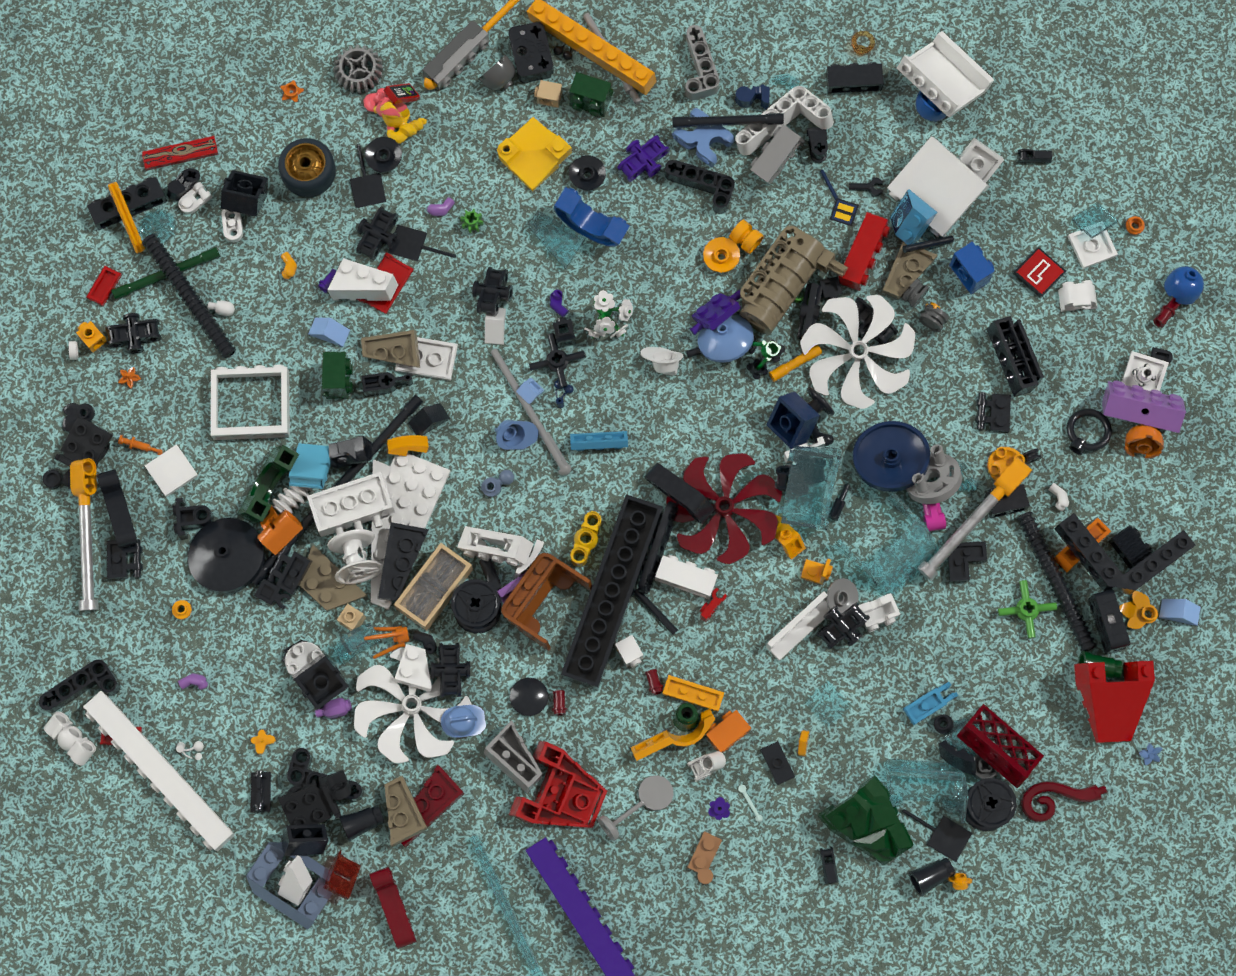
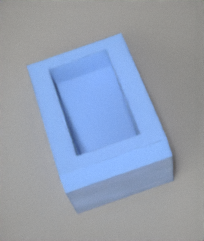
M315 317L308 335L344 347L350 329L332 318Z
M1162 599L1159 618L1198 626L1201 607L1187 599Z

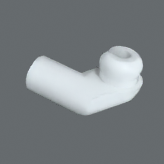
M1053 483L1048 490L1057 497L1056 508L1063 511L1069 505L1068 495L1066 491Z

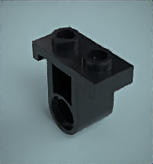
M175 498L173 515L176 516L177 523H174V533L181 540L188 539V534L184 530L203 528L214 521V515L207 506L183 507L186 506V501L183 498ZM202 513H207L205 520H199V516Z

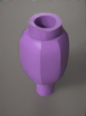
M337 698L330 700L323 708L315 710L317 718L322 716L330 719L345 716L348 711H351L352 705L349 699Z

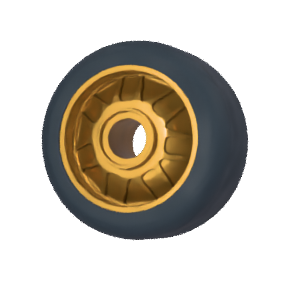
M311 138L298 139L288 144L280 154L278 169L281 179L286 188L295 195L314 197L324 193L332 185L336 175V166L332 153L322 142Z

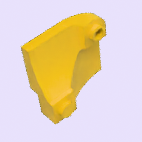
M532 117L513 136L508 139L506 138L499 144L497 153L501 162L531 191H534L572 153V147L563 138L548 130ZM505 148L510 149L508 152L503 151Z

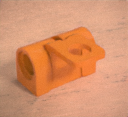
M271 505L268 511L270 512L263 522H260L264 530L257 538L267 549L276 555L303 527L300 520L288 510L284 509L277 515L274 507Z

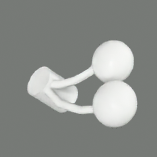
M197 741L192 748L184 749L185 744L179 742L176 751L182 752L186 757L192 759L184 751L195 749L197 752L203 750L204 745L201 741ZM197 753L195 755L196 760H200L202 758L201 753Z

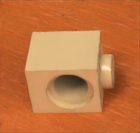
M541 80L540 85L536 86L534 97H537V104L559 108L563 92L562 84Z
M347 603L337 621L340 625L356 634L366 617L362 612Z

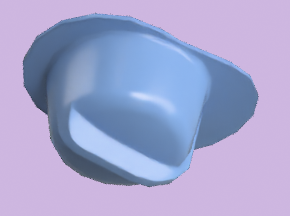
M505 420L500 423L498 428H495L496 442L500 448L506 450L525 449L534 444L538 438L536 425L528 421Z
M476 705L451 707L441 717L442 729L447 735L456 738L478 735L486 727L484 711Z

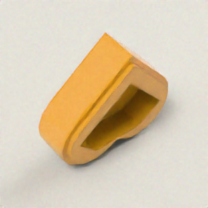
M801 731L798 745L799 756L806 757L810 731Z

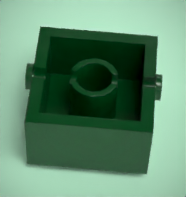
M576 72L569 90L570 106L576 111H588L595 117H605L614 89H611L610 82Z
M323 352L322 396L326 397V399H349V393H353V383L350 379V375H353L351 358H348L346 352Z

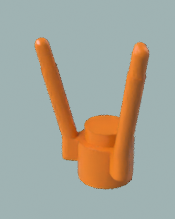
M402 626L373 627V631H392V633L364 637V640L393 637L394 643L398 642V644L373 655V659L397 648L405 647V642H410L407 627Z

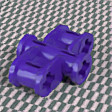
M658 135L652 137L642 147L639 140H634L626 148V152L631 155L621 161L617 169L619 171L622 170L628 177L627 180L629 182H632L645 170L648 173V177L651 178L662 168L656 162L667 155L670 148L668 146L665 147Z

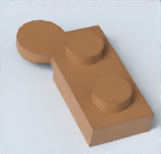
M705 831L687 868L698 873L697 877L700 883L709 884L713 880V873L709 867L722 839Z

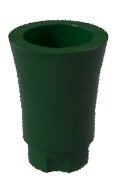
M1085 651L1080 653L1078 664L1105 662L1106 679H1119L1121 677L1122 661Z
M690 703L680 705L673 714V723L680 731H692L699 724V713L696 707ZM688 713L690 718H684L683 714Z

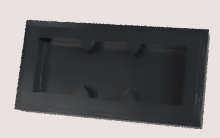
M778 741L760 749L777 786L795 778Z

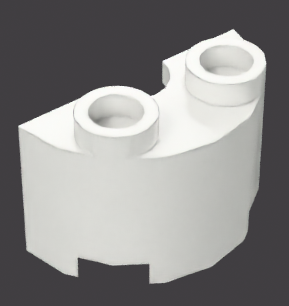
M1091 280L1078 284L1065 282L1062 284L1063 287L1058 290L1061 312L1077 309H1098L1095 286Z
M891 593L858 606L865 615L870 616L869 620L864 624L868 632L879 629L878 625L885 623V626L895 623V618L900 615Z

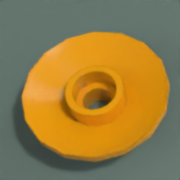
M714 238L704 248V262L714 272H729L739 263L740 250L737 244L729 238ZM720 254L725 256L723 260L718 258Z

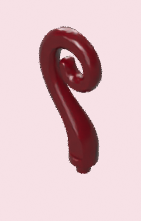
M1039 782L1025 791L1021 800V808L1025 816L1030 820L1045 822L1053 817L1056 810L1055 802L1049 796H1040L1037 802L1045 804L1047 810L1044 813H1037L1032 808V799L1036 795L1043 792H1054L1077 802L1088 803L1101 800V795L1107 793L1105 785L1097 787L1096 784L1077 789L1057 782Z

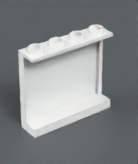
M943 31L937 34L933 42L912 56L908 57L905 55L897 66V69L949 118L983 95L994 81L986 71Z
M931 136L887 188L891 191L889 195L896 201L898 199L901 200L906 191L910 189L938 213L930 223L932 227L930 231L937 237L940 235L945 237L946 233L972 203L990 186L937 139Z

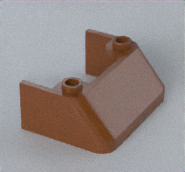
M541 553L502 605V614L505 619L525 636L550 651L551 647L548 641L538 635L541 626L539 621L532 617L553 586L561 590H567L576 581L591 591L593 587L591 580L553 555Z

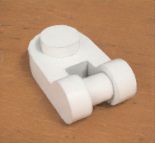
M198 182L189 192L181 197L178 203L179 208L185 214H192L212 199L213 196L209 191H205L201 182ZM197 194L201 196L198 200L195 198Z

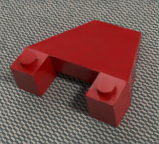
M1154 661L1123 662L1124 682H1106L1105 662L1074 664L1077 690L1081 691L1083 697L1082 704L1084 708H1087L1090 717L1088 721L1096 743L1131 741L1155 682Z
M539 741L533 758L536 762L549 768L535 802L516 796L509 815L526 823L593 828L607 790L582 769L565 750L546 741Z

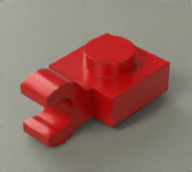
M715 588L712 592L713 600L710 603L706 602L700 609V618L705 622L709 620L718 606L726 600V594L722 598L716 597V593L719 591L718 588Z

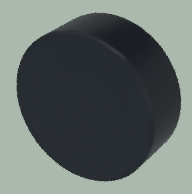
M52 469L44 473L42 480L47 488L56 489L61 486L63 477L60 472Z

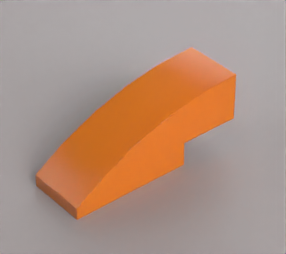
M1099 518L1087 527L1098 543L1111 532ZM1068 546L1054 558L1066 572L1079 562Z

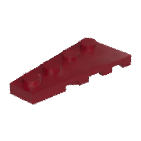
M437 765L434 773L427 779L420 793L414 798L427 828L465 793ZM421 833L409 838L401 844L406 848Z

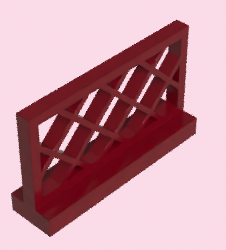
M984 704L956 735L1016 788L1029 777L1030 773L1044 757L1042 753ZM981 712L987 715L989 720H983ZM973 724H978L980 730L976 728ZM984 725L991 726L992 732H986ZM996 726L1001 727L1004 733H998ZM988 737L994 738L995 743H994L992 740H990ZM1000 738L1006 739L1007 745H1001ZM1012 740H1016L1020 747L1013 746ZM1003 750L1009 751V752H1010V756H1009L1007 753H1005ZM1015 751L1021 752L1023 759L1017 758ZM1027 753H1031L1036 757V760L1028 759ZM1018 763L1025 764L1026 770Z

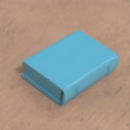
M298 443L296 452L299 456L289 472V486L323 489L331 465L329 446Z

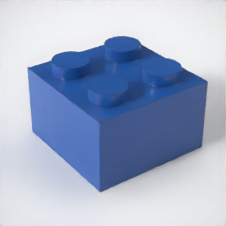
M973 241L955 252L949 264L971 295L987 285L995 272L992 262L986 260L982 249L975 245Z

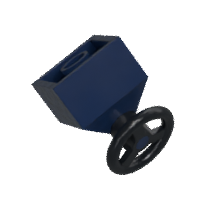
M812 387L806 389L809 396L813 399L808 403L795 391L780 396L766 424L790 449L808 442L820 417L819 413L822 410L830 416L835 414L829 403Z

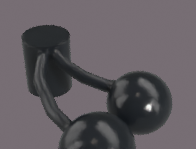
M566 44L562 47L555 46L553 49L554 53L561 55ZM571 47L570 51L563 53V57L566 60H570L573 57Z

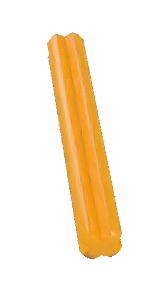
M117 182L108 184L109 191L136 253H141L145 250V247L142 244Z

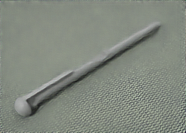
M492 350L493 358L530 420L536 425L539 435L560 468L558 473L562 476H567L571 472V465H568L549 431L546 432L531 405L516 392L519 385L498 350Z

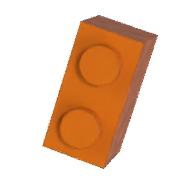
M737 710L733 713L731 711L727 712L722 717L723 721L718 725L714 723L708 729L705 737L716 751L724 753L751 731L750 725Z

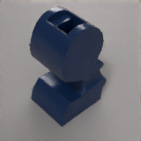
M763 84L753 86L752 89L742 86L736 91L735 102L740 107L748 108L755 99H760V106L768 109L770 87Z

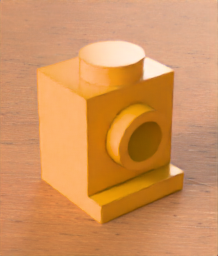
M91 321L89 323L83 322L79 325L76 334L92 353L107 342L104 335Z

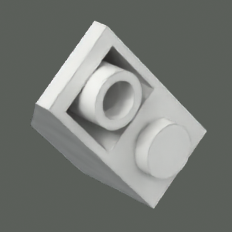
M297 855L293 861H288L283 870L286 873L278 883L280 886L278 895L299 906L308 894L313 880L302 858Z

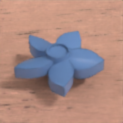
M1149 743L1146 750L1144 749L1139 752L1140 756L1144 758L1145 765L1150 764L1152 760L1160 762L1157 754L1162 751V747L1153 748L1152 744Z

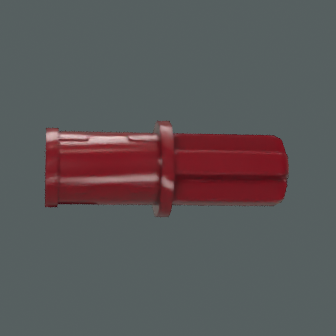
M1173 297L1167 305L1162 306L1160 313L1154 318L1153 322L1157 327L1163 328L1167 321L1175 316V310L1180 306V303L1176 302V298Z

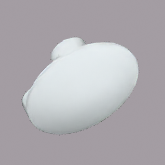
M297 643L286 654V669L293 677L295 673L323 653L313 643Z

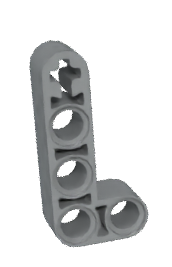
M698 25L689 26L686 32V42L698 77L691 78L686 82L685 95L689 100H698L716 94L719 90L720 81L702 28ZM697 51H703L704 53H703V54H697L696 52H697ZM708 67L709 70H703L701 68ZM713 83L715 84V86L710 87L707 84ZM696 88L697 91L692 92L689 89Z

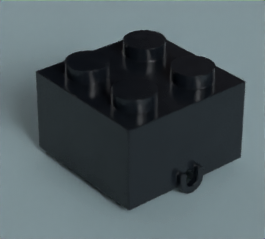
M232 170L229 177L224 179V186L221 190V209L257 217L267 197L268 178Z
M326 652L293 675L294 681L302 690V695L305 699H309L316 710L349 687L347 680Z

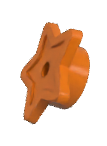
M295 80L280 87L284 92L282 100L291 99L294 102H298V95L304 91V89L297 87Z

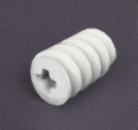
M289 486L291 490L284 488L285 495L279 493V500H272L273 507L279 514L284 509L293 514L291 508L299 509L297 502L304 504L305 502L302 497H307L309 495L308 491L313 492V490L296 486Z

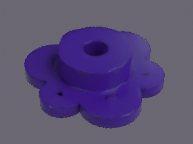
M718 797L715 801L710 802L711 808L708 810L710 816L715 817L716 820H721L722 817H729L730 811L728 809L730 804L725 802L722 797Z

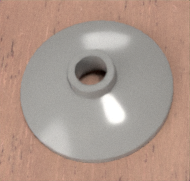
M844 578L837 579L829 586L826 600L829 610L837 606L838 611L842 614L850 606L858 602V591L850 580Z

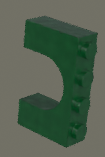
M284 445L273 448L236 515L252 524L263 522L271 507L268 499L274 487L284 473L291 471L299 454Z

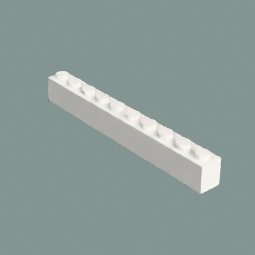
M100 691L83 706L87 711L85 715L92 722L96 720L100 725L98 729L105 736L109 735L113 739L111 741L113 746L117 750L122 749L126 753L124 755L125 759L131 765L135 763L139 767L137 772L144 779L148 777L152 781L150 786L157 793L161 791L165 795L163 800L170 807L173 805L178 810L176 814L184 822L188 820L192 825L190 827L191 831L196 836L201 835L205 839L203 843L210 851L214 849L218 852L235 836L230 828L149 740L135 728L136 726L104 692Z

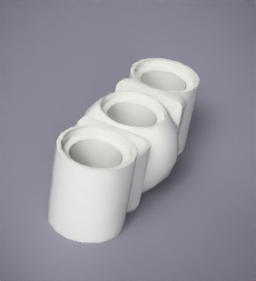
M57 711L44 726V731L53 740H58V745L68 751L67 754L74 763L81 766L85 765L96 751L95 745L87 737L82 738V732L77 727L72 726L73 723L67 715Z

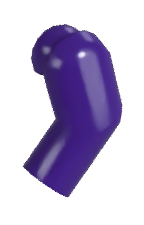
M556 289L550 295V307L561 317H565L569 310L562 305L563 293Z

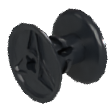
M470 579L461 583L454 590L451 598V609L458 625L465 631L473 634L485 633L499 622L501 603L496 589L489 582L481 579Z
M985 778L976 782L966 791L961 802V808L966 822L974 829L985 832L994 831L1007 824L1015 814L1017 802L1012 788L1007 783L996 778Z

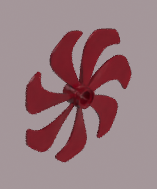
M746 453L729 454L722 458L720 462V480L724 494L722 497H719L711 488L704 475V469L709 457L695 458L685 470L683 475L684 481L706 498L716 502L711 504L716 514L705 528L692 536L677 534L679 545L683 549L696 554H704L709 551L714 543L722 517L725 518L727 523L729 544L727 550L716 558L717 561L730 565L744 558L749 553L750 545L741 529L731 518L733 513L751 521L759 528L762 535V545H766L775 539L778 520L774 513L766 510L738 509L734 507V504L758 495H768L779 503L782 498V491L775 488V481L769 475L762 474L756 476L733 500L729 498L733 481L738 472L744 467L756 464ZM667 496V498H666V504H667L669 501L675 502V501H673L671 498H669V497ZM728 504L730 507L728 510L723 511L720 509V506ZM679 505L674 521L684 523L695 520L685 508Z

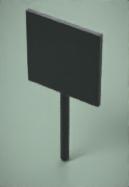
M357 144L363 176L350 179L355 208L386 202L381 174L366 175L361 146Z
M398 224L395 233L398 234L397 241L393 248L388 250L389 254L418 261L422 249L456 258L455 254L424 246L427 236L426 232Z
M902 810L904 814L934 831L927 843L928 846L955 862L958 860L972 835L970 831L944 815L935 828L909 811Z

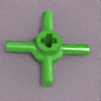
M1027 580L1019 581L1022 599L1017 603L1016 607L999 608L998 616L1017 614L1026 623L1028 639L1036 638L1033 620L1038 616L1039 612L1057 610V603L1038 604L1029 597ZM1026 605L1029 609H1032L1029 613L1027 610H1024Z

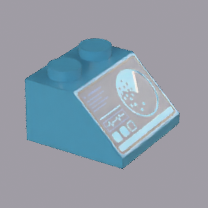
M908 189L890 216L895 235L907 245L914 244L922 237L938 212Z

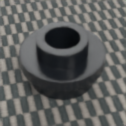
M939 715L934 720V728L940 734H947L953 729V720L948 715ZM946 722L947 726L943 728L940 724Z

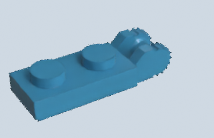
M947 682L938 689H933L903 708L913 726L959 696L957 692L951 693L945 699L941 696L940 693L950 688V682Z

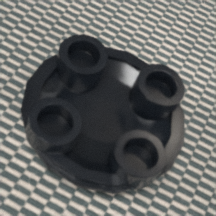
M527 677L520 679L513 685L509 698L511 706L516 712L522 716H533L544 710L548 704L549 695L547 688L541 681L536 678Z

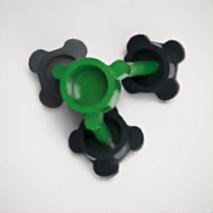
M754 336L753 343L747 352L753 354L757 346H761V353L765 357L763 361L755 359L753 363L747 364L746 368L754 379L758 380L760 376L768 373L766 366L768 361L771 359L773 362L780 361L781 354L785 352L783 345L776 343L774 340H770L768 343L764 340L757 342Z

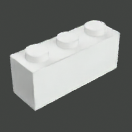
M668 555L667 557H662L655 581L710 600L718 574H715V571L710 568H704L703 570L696 567L695 563L689 561L683 563L678 561L677 557Z

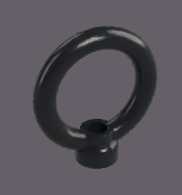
M1090 408L1078 410L1071 415L1067 422V435L1072 442L1069 445V449L1077 455H1082L1084 451L1100 450L1111 439V423L1098 410ZM1084 416L1097 418L1104 427L1103 438L1097 443L1088 444L1084 439L1077 437L1074 432V425L1079 418Z

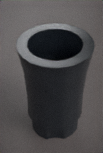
M378 805L339 817L349 842L369 830L377 828V825L385 823Z
M943 858L919 869L909 871L908 874L916 892L923 897L936 886L949 880V877L955 874V870L950 860Z

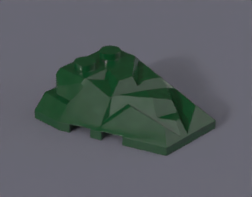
M875 775L862 783L857 792L836 807L832 804L818 814L819 819L831 832L882 865H886L914 845L904 823H900L896 806L893 807L889 799L891 795L888 789Z

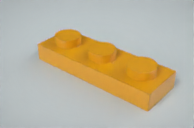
M668 675L662 695L719 712L724 692Z

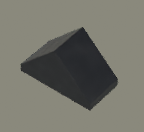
M441 403L423 407L408 424L416 435L423 436L448 421L450 417Z

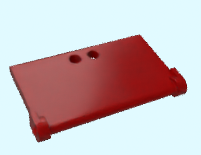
M386 252L377 269L393 274L398 283L391 301L357 299L359 302L366 303L384 314H387L414 270Z

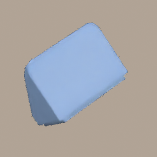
M529 378L523 382L516 392L530 404L544 392V389L532 378Z

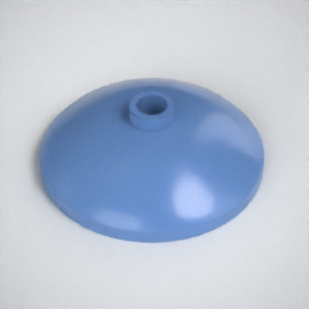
M733 314L713 331L707 328L701 329L698 335V346L701 353L707 359L715 362H730L742 357L750 349L754 340V332L751 324L746 319Z

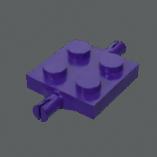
M738 289L731 296H726L722 293L716 294L704 306L699 307L691 315L697 322L696 325L690 328L691 333L696 335L704 328L713 331L741 308L737 302L741 298L740 290Z

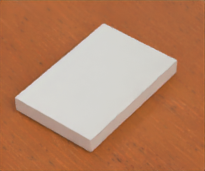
M417 337L420 368L396 363L395 372L451 381L458 344Z

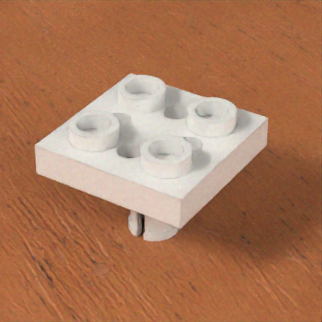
M1132 351L1121 382L1131 387L1132 385L1140 384L1141 386L1143 385L1142 388L1148 391H1160L1169 362Z

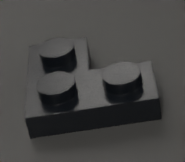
M986 541L962 542L947 558L949 583L969 582L968 563L987 562Z

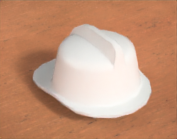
M646 347L641 350V356L652 361L656 372L673 376L677 374L679 360L683 358L682 353L661 347Z

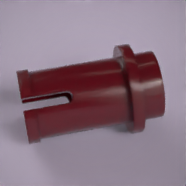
M657 669L646 671L645 675L650 687L649 692L652 695L661 694L664 686L660 683Z
M555 690L553 691L554 708H552V712H554L555 716L566 715L568 709L565 707V691Z

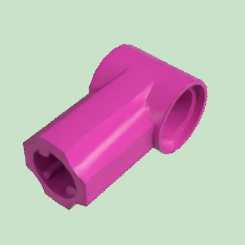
M940 503L922 504L924 511L923 521L926 522L927 526L925 531L931 532L946 529L945 515L941 512Z

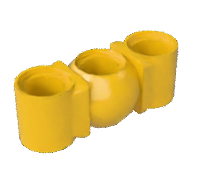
M595 511L588 512L585 515L581 529L574 535V546L570 553L571 563L576 567L586 565L591 550L598 543L597 535L601 527V516ZM590 518H595L598 523L592 526L587 521ZM583 536H589L591 538V541L589 543H583L581 541V538ZM577 553H581L584 555V559L577 561L574 559V556Z

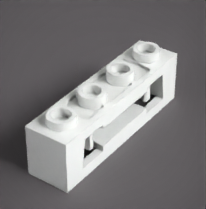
M465 526L457 548L464 551L463 555L470 558L477 556L485 561L491 559L500 564L505 561L509 565L517 566V564L526 565L533 543L523 536ZM483 540L491 544L504 546V549L508 552H504L500 548L486 546L487 542Z

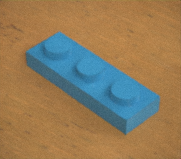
M627 431L570 434L571 450L583 451L585 449L602 450L604 448L621 449L628 447Z

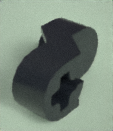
M194 168L182 171L175 180L168 184L167 196L172 200H180L182 196L200 181L199 171Z

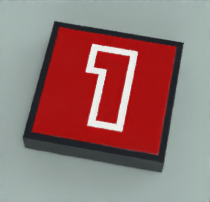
M1038 247L1014 271L1013 275L1038 297L1042 298L1066 273V270Z

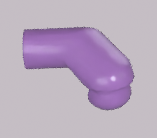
M447 197L443 204H430L427 207V211L432 216H445L455 202Z
M195 673L178 681L182 690L192 684L197 685L201 690L208 686L206 678Z

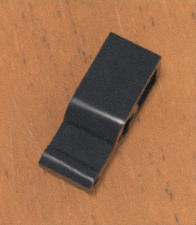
M384 372L361 376L365 397L392 393L400 385H413L411 374L394 377L392 373ZM386 380H390L388 386H386Z

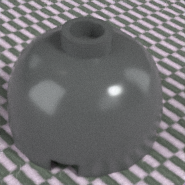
M505 55L484 73L479 80L488 89L499 90L503 87L506 90L513 84L511 79L515 75L514 65Z

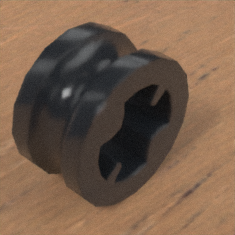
M1038 448L1022 454L1026 458L1025 464H1030L1042 458L1041 455H1038Z

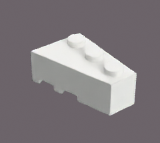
M343 258L328 288V292L333 301H339V299H350V301H356V299L391 301L398 283L391 273Z

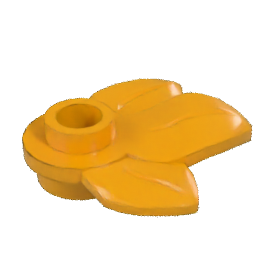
M1139 591L1132 593V602L1119 606L1122 615L1129 618L1127 627L1131 629H1140L1145 624L1153 623L1158 617V611L1153 605H1150L1149 597ZM1145 611H1149L1151 613V617H1146L1144 614Z

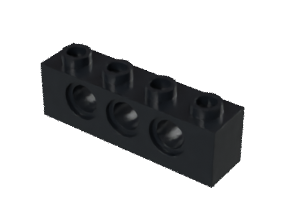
M157 177L146 178L142 183L130 185L121 191L125 201L131 200L127 207L132 217L168 202ZM143 193H148L146 197H140ZM111 194L106 198L96 199L87 205L98 230L122 221ZM109 207H113L112 211L106 212Z

